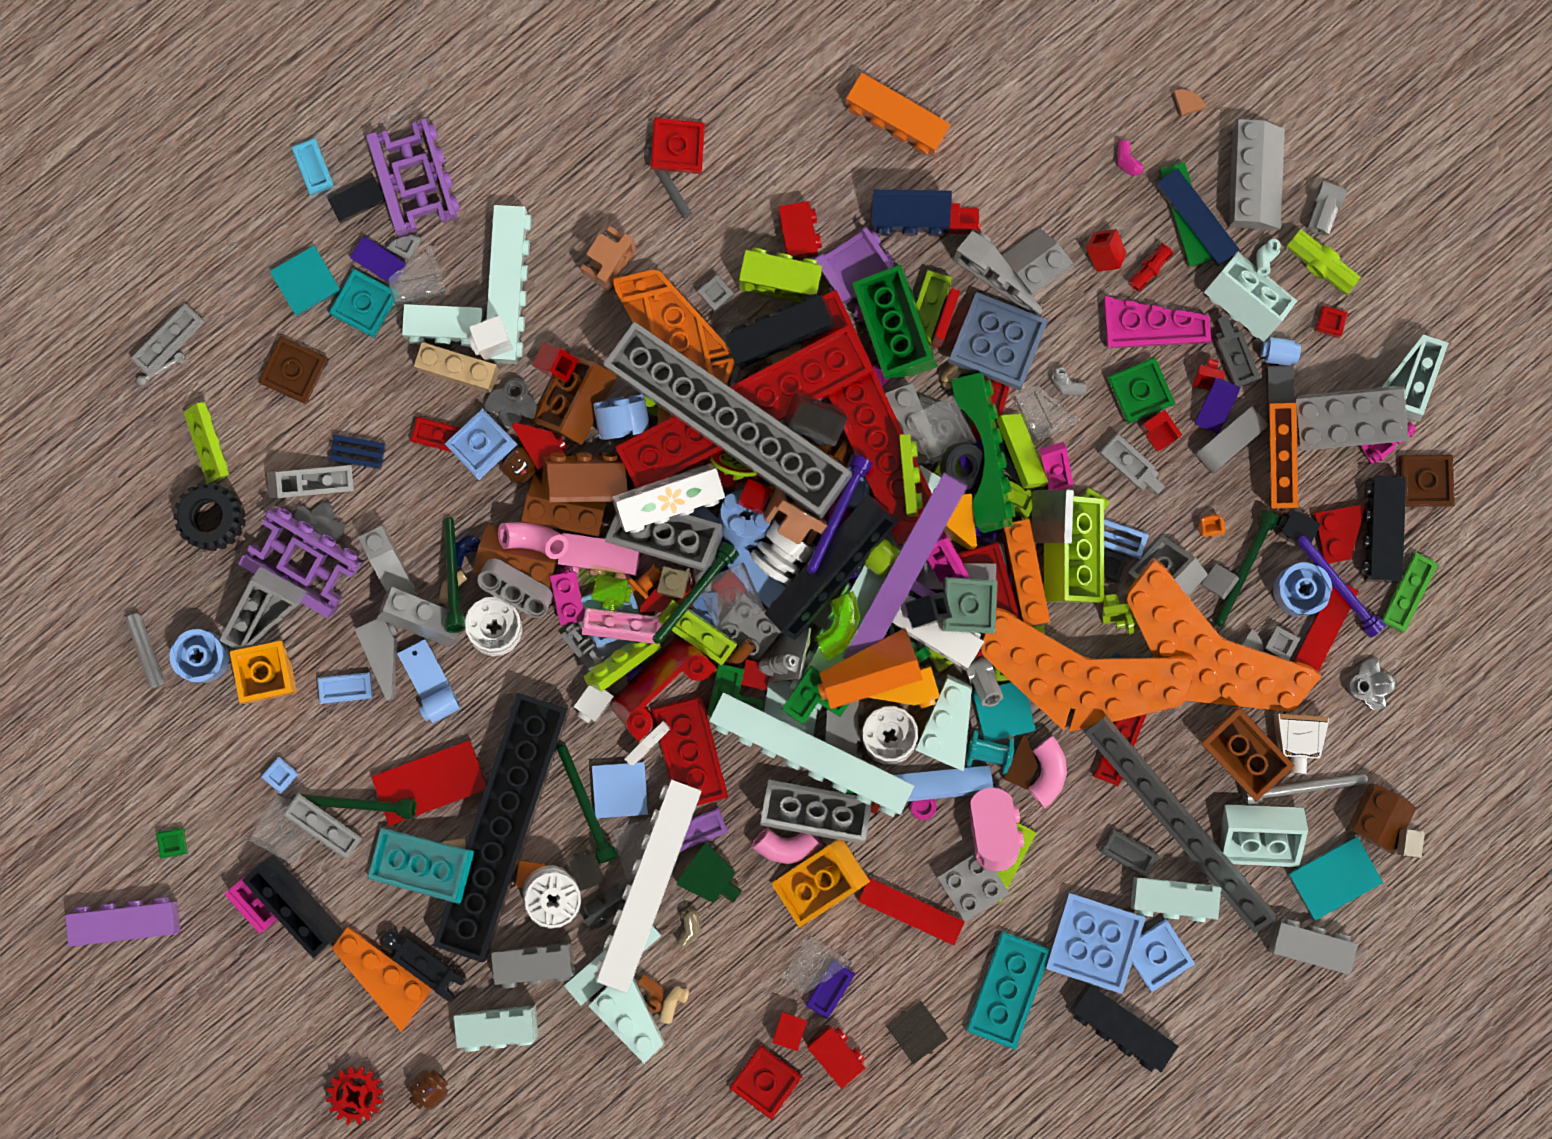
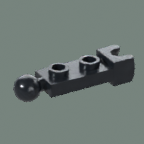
M387 930L381 934L379 941L381 947L387 951L395 950L397 952L392 959L433 989L446 1001H453L455 995L449 990V983L455 982L458 985H463L467 981L463 975L442 962L410 937L402 943L400 942L399 934L393 930Z

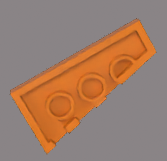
M350 927L345 929L332 947L335 954L400 1032H402L433 989L392 960V957Z

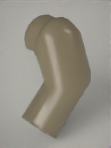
M689 907L681 911L680 918L683 919L685 930L676 940L685 949L698 935L701 928L698 913Z

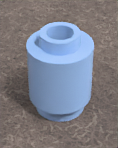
M1269 337L1267 342L1264 341L1262 343L1260 356L1264 357L1265 363L1290 366L1291 364L1298 363L1301 345L1295 343L1294 340Z

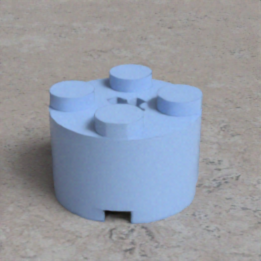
M643 394L632 395L629 398H624V396L614 397L606 401L593 403L600 439L620 438L629 434L636 435L650 429L647 406Z
M740 489L725 497L717 523L722 524L723 540L725 542L728 541L733 547L738 549H750L756 547L758 542L766 537L765 532L768 530L771 522H765L763 514L738 505L744 490Z
M1305 562L1287 567L1277 576L1273 583V594L1276 603L1290 616L1301 617L1319 612L1328 604L1332 592V582L1327 572L1319 566ZM1305 585L1307 590L1300 594L1298 589L1300 586Z
M200 629L189 630L182 633L170 650V663L173 670L183 679L196 683H209L218 679L227 671L229 663L228 647L225 643L219 641L221 637L215 633ZM200 652L204 653L201 661L196 660V656L200 655Z

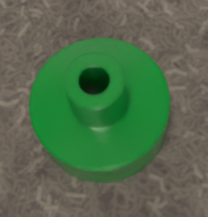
M914 641L911 642L918 664L932 655L926 645L918 649Z

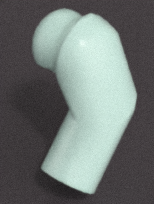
M1270 239L1257 251V273L1260 276H1266L1270 273V262L1280 253L1281 244L1277 239Z

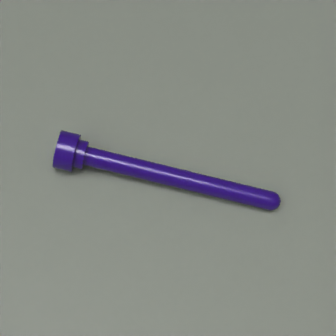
M853 455L849 464L851 467L849 471H851L852 477L845 485L827 523L828 526L822 533L807 565L809 573L817 571L860 478L868 474L873 465L871 461L862 456Z
M1306 536L1298 537L1297 542L1316 566L1323 568L1327 572L1334 588L1362 620V630L1367 636L1374 637L1379 634L1386 626L1379 616L1370 614Z

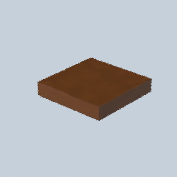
M280 336L258 383L306 405L328 358Z
M1453 455L1399 456L1400 477H1406L1405 507L1455 506Z

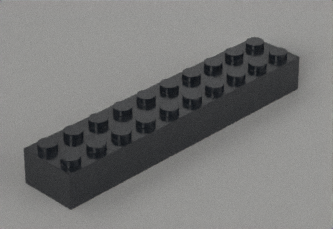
M517 693L465 847L466 850L474 851L461 904L447 901L432 946L482 963L487 960L570 712L569 709Z

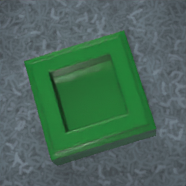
M184 828L156 833L160 859L188 854Z

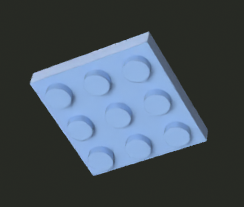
M1069 893L1046 969L1123 994L1146 917Z

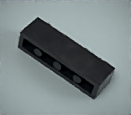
M812 294L803 298V302L798 305L789 304L781 307L777 314L772 316L767 314L756 318V323L749 326H737L731 330L732 333L725 337L736 365L744 368L836 329L837 326L827 299L822 295Z
M1373 476L1369 478V482L1365 483L1364 495L1368 498V508H1365L1363 514L1364 523H1367V534L1363 535L1362 541L1363 549H1366V559L1362 561V575H1365V581L1398 583L1403 581L1406 477Z
M274 854L259 863L242 880L313 959L344 932Z
M1089 983L1086 984L1070 1010L1076 1013L1073 1017L1085 1027L1090 1023L1098 1028L1095 1032L1098 1036L1107 1042L1110 1038L1118 1042L1117 1049L1129 1057L1134 1053L1141 1058L1139 1064L1150 1072H1153L1154 1069L1162 1072L1179 1047Z

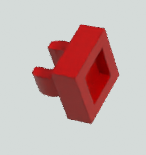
M1208 359L1207 365H1200L1194 376L1192 386L1210 391L1216 377L1224 380L1225 371L1217 369L1219 361Z

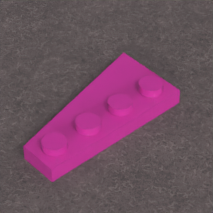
M1107 296L1103 298L1107 349L1211 342L1210 316L1182 310H1170L1155 305L1138 304L1129 300L1122 301Z

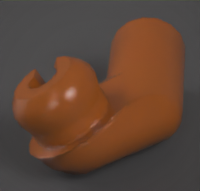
M746 639L738 648L735 647L725 662L742 663L756 648V645L750 639Z
M643 974L638 980L637 985L647 991V1007L649 1011L657 1013L662 1009L663 1001L665 1000L664 989L660 984Z

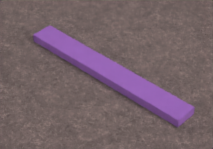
M946 473L943 474L842 658L847 659L883 640L968 485Z

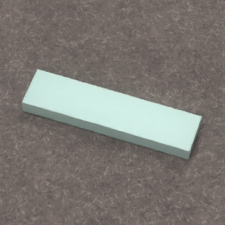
M653 925L643 952L662 936ZM604 950L564 985L581 1006L605 986L597 983L598 977L594 976L599 960L604 961L608 951Z

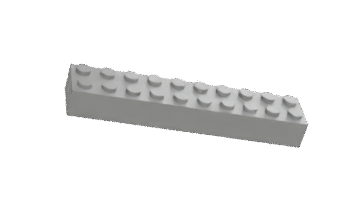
M633 322L603 364L615 376L821 519L852 477L851 471L636 322Z

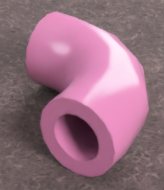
M508 522L500 524L498 528V540L503 549H531L542 552L551 559L561 558L568 550L567 538L550 527L526 522Z
M1053 735L1032 751L1040 762L1041 773L1037 781L1028 790L1044 809L1060 794L1067 776L1066 757Z
M769 828L761 831L751 844V847L763 857L772 862L784 864L805 861L825 846L822 839L817 835L799 833L794 837L786 838L780 837Z

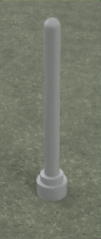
M1365 774L1273 786L1257 802L1243 788L1242 794L1245 805L1251 806L1257 805L1263 798L1362 785L1367 783L1368 777Z

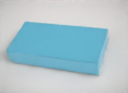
M315 138L291 147L310 196L335 187Z

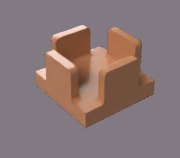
M608 225L606 228L607 235L618 241V243L603 234H599L587 252V256L592 259L590 265L598 270L599 273L584 264L580 267L582 274L598 283L607 292L614 285L613 279L619 277L636 251L634 238L626 233L622 234Z
M775 487L772 491L773 497L762 513L764 521L770 523L773 517L782 521L778 528L780 535L796 544H800L803 540L804 544L810 546L817 534H822L828 526L825 516L822 519Z

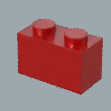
M809 201L778 206L786 254L791 255L793 260L818 257V249L822 248L820 233H815L813 224L817 223L815 208L810 209Z
M830 1025L807 1045V1049L837 1085L843 1089L866 1069L863 1064L866 1059L856 1047L852 1050L847 1045L846 1041L849 1038L840 1027L834 1029Z

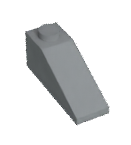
M351 465L267 472L269 498L354 491Z
M380 526L359 536L360 543L385 591L388 592L393 587L420 598L387 529Z
M376 619L356 628L355 632L386 701L391 702L395 700L398 640L395 635L399 634L396 626Z

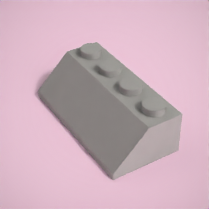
M1238 119L1233 126L1229 228L1281 229L1284 128L1264 120Z
M616 513L605 542L705 571L716 560L717 549L723 542L722 524L691 515L680 516L676 514L669 517L670 519L667 522L661 524L653 522L644 525L645 528L641 531L630 533L629 531L625 532L621 527Z
M768 780L760 825L865 844L871 804L868 805L855 799L856 795Z

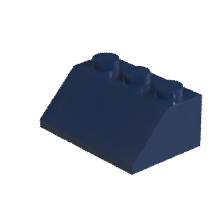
M874 189L871 200V231L874 230L879 236H890L892 232H902L903 236H917L918 233H928V236L932 237L943 236L944 233H948L950 228L952 191Z

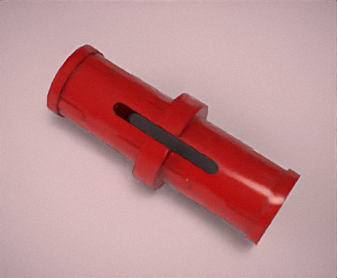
M1161 243L1148 260L1145 259L1141 263V268L1128 281L1129 285L1140 293L1154 276L1157 277L1161 267L1174 254L1167 245Z

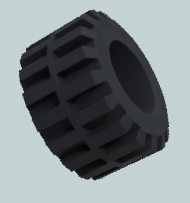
M201 483L198 484L197 488L193 486L188 488V494L182 493L179 497L182 499L181 503L176 502L175 508L178 509V512L173 513V519L177 520V524H175L176 530L181 532L180 536L187 540V543L203 550L216 551L218 548L221 550L227 548V544L236 542L234 538L237 535L241 536L242 531H240V528L245 526L246 522L243 520L245 510L241 508L243 504L240 499L235 497L236 495L233 492L213 483H209V485ZM208 503H218L223 512L220 525L213 531H202L197 523L200 509Z

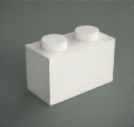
M499 316L469 327L471 335L467 337L471 348L476 355L480 354L484 360L513 350L506 328Z

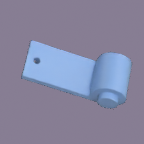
M426 639L397 653L422 699L421 703L423 706L419 707V710L425 721L431 720L434 724L461 710L460 703Z

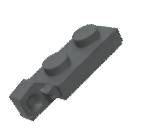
M1228 316L1217 319L1215 324L1219 333L1215 334L1216 343L1232 384L1241 387L1259 380V373L1242 331H1239L1237 326L1232 328Z

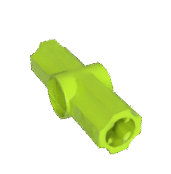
M1302 229L1295 234L1286 246L1289 251L1306 263V268L1309 272L1319 279H1326L1344 295H1347L1361 278V276L1340 260V256L1335 250L1327 245H1320Z

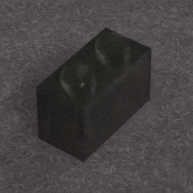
M795 392L783 421L787 428L800 437L803 435L811 437L813 442L822 446H826V444L835 446L848 417L843 409Z

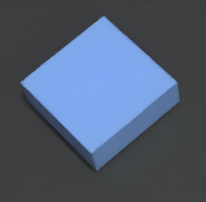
M278 757L261 777L276 791L283 794L298 777L299 773L281 757Z

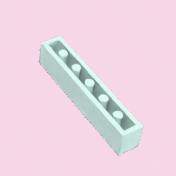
M494 205L487 320L497 316L500 317L508 333L513 350L487 359L486 362L518 364V357H523V342H519L520 332L525 330V316H521V308L526 306L527 292L523 291V281L528 280V266L524 265L525 256H529L530 240H526V230H531V215H527L526 208L522 206Z

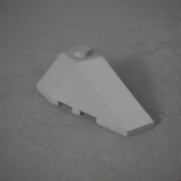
M972 231L957 249L953 261L1023 310L1040 316L1043 309L996 247L990 243L991 239L982 232L977 234Z

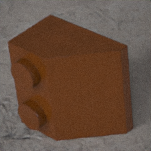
M1368 784L1346 831L1394 855L1398 847L1400 828L1407 829L1417 808L1401 796L1378 784Z

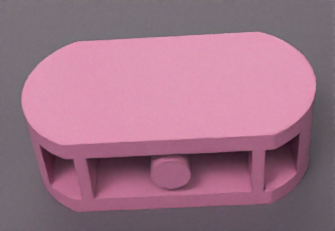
M986 788L977 792L970 802L969 817L976 861L987 870L1003 871L1010 868L1017 861L1020 847H1024L1023 833L1017 830L1016 824L1020 822L1019 809L1013 806L1012 797L1007 792L998 788Z

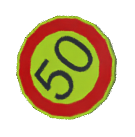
M724 451L712 455L710 458L713 466L723 471L725 475H734V480L757 475Z

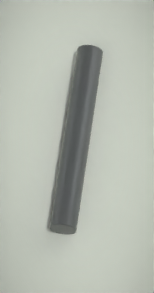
M650 148V149L646 150L644 153H645L646 157L648 158V160H649V162H650V164H651V148ZM655 170L682 218L690 216L692 213L668 172Z

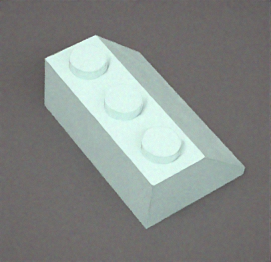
M1237 252L1204 292L1214 304L1220 305L1229 313L1232 319L1239 321L1254 337L1261 339L1263 342L1280 325L1297 302L1294 297L1267 275L1260 276L1257 273V267L1239 252Z
M1225 804L1221 821L1220 850L1232 864L1299 867L1308 834L1304 808Z

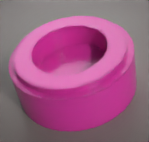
M934 799L911 801L910 811L917 819H930L936 812L937 805Z

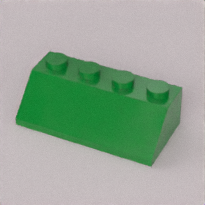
M901 264L852 283L884 378L914 376L938 367L908 277Z

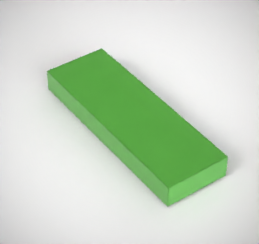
M1416 552L1412 554L1403 572V581L1398 582L1381 617L1387 626L1402 634L1406 632L1438 563Z

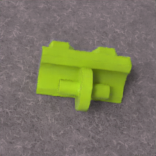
M1116 594L1104 596L1101 617L1103 625L1115 623L1116 629L1125 627L1127 634H1133L1134 626L1138 625L1129 604H1120Z

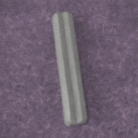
M139 613L131 614L126 617V623L149 686L157 688L162 686L165 681L141 615Z

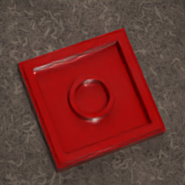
M654 117L650 169L701 174L705 123Z
M952 288L949 291L931 343L933 347L941 349L961 292L960 290Z
M760 1044L729 1089L772 1120L803 1076Z

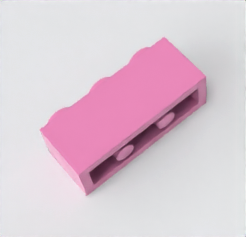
M562 533L567 538L569 545L567 552L561 558H558V565L564 567L563 569L567 568L569 572L576 571V573H579V569L590 570L589 575L604 577L605 572L613 573L616 579L628 580L631 576L637 577L640 552L607 543L602 538Z

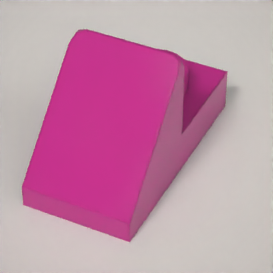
M1064 442L1039 449L1040 456L1038 457L1048 479L1046 484L1047 490H1065L1073 487L1070 463Z

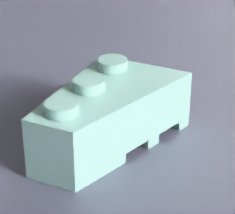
M634 977L628 993L607 986L589 1004V1007L643 1063L663 1046L664 1039Z

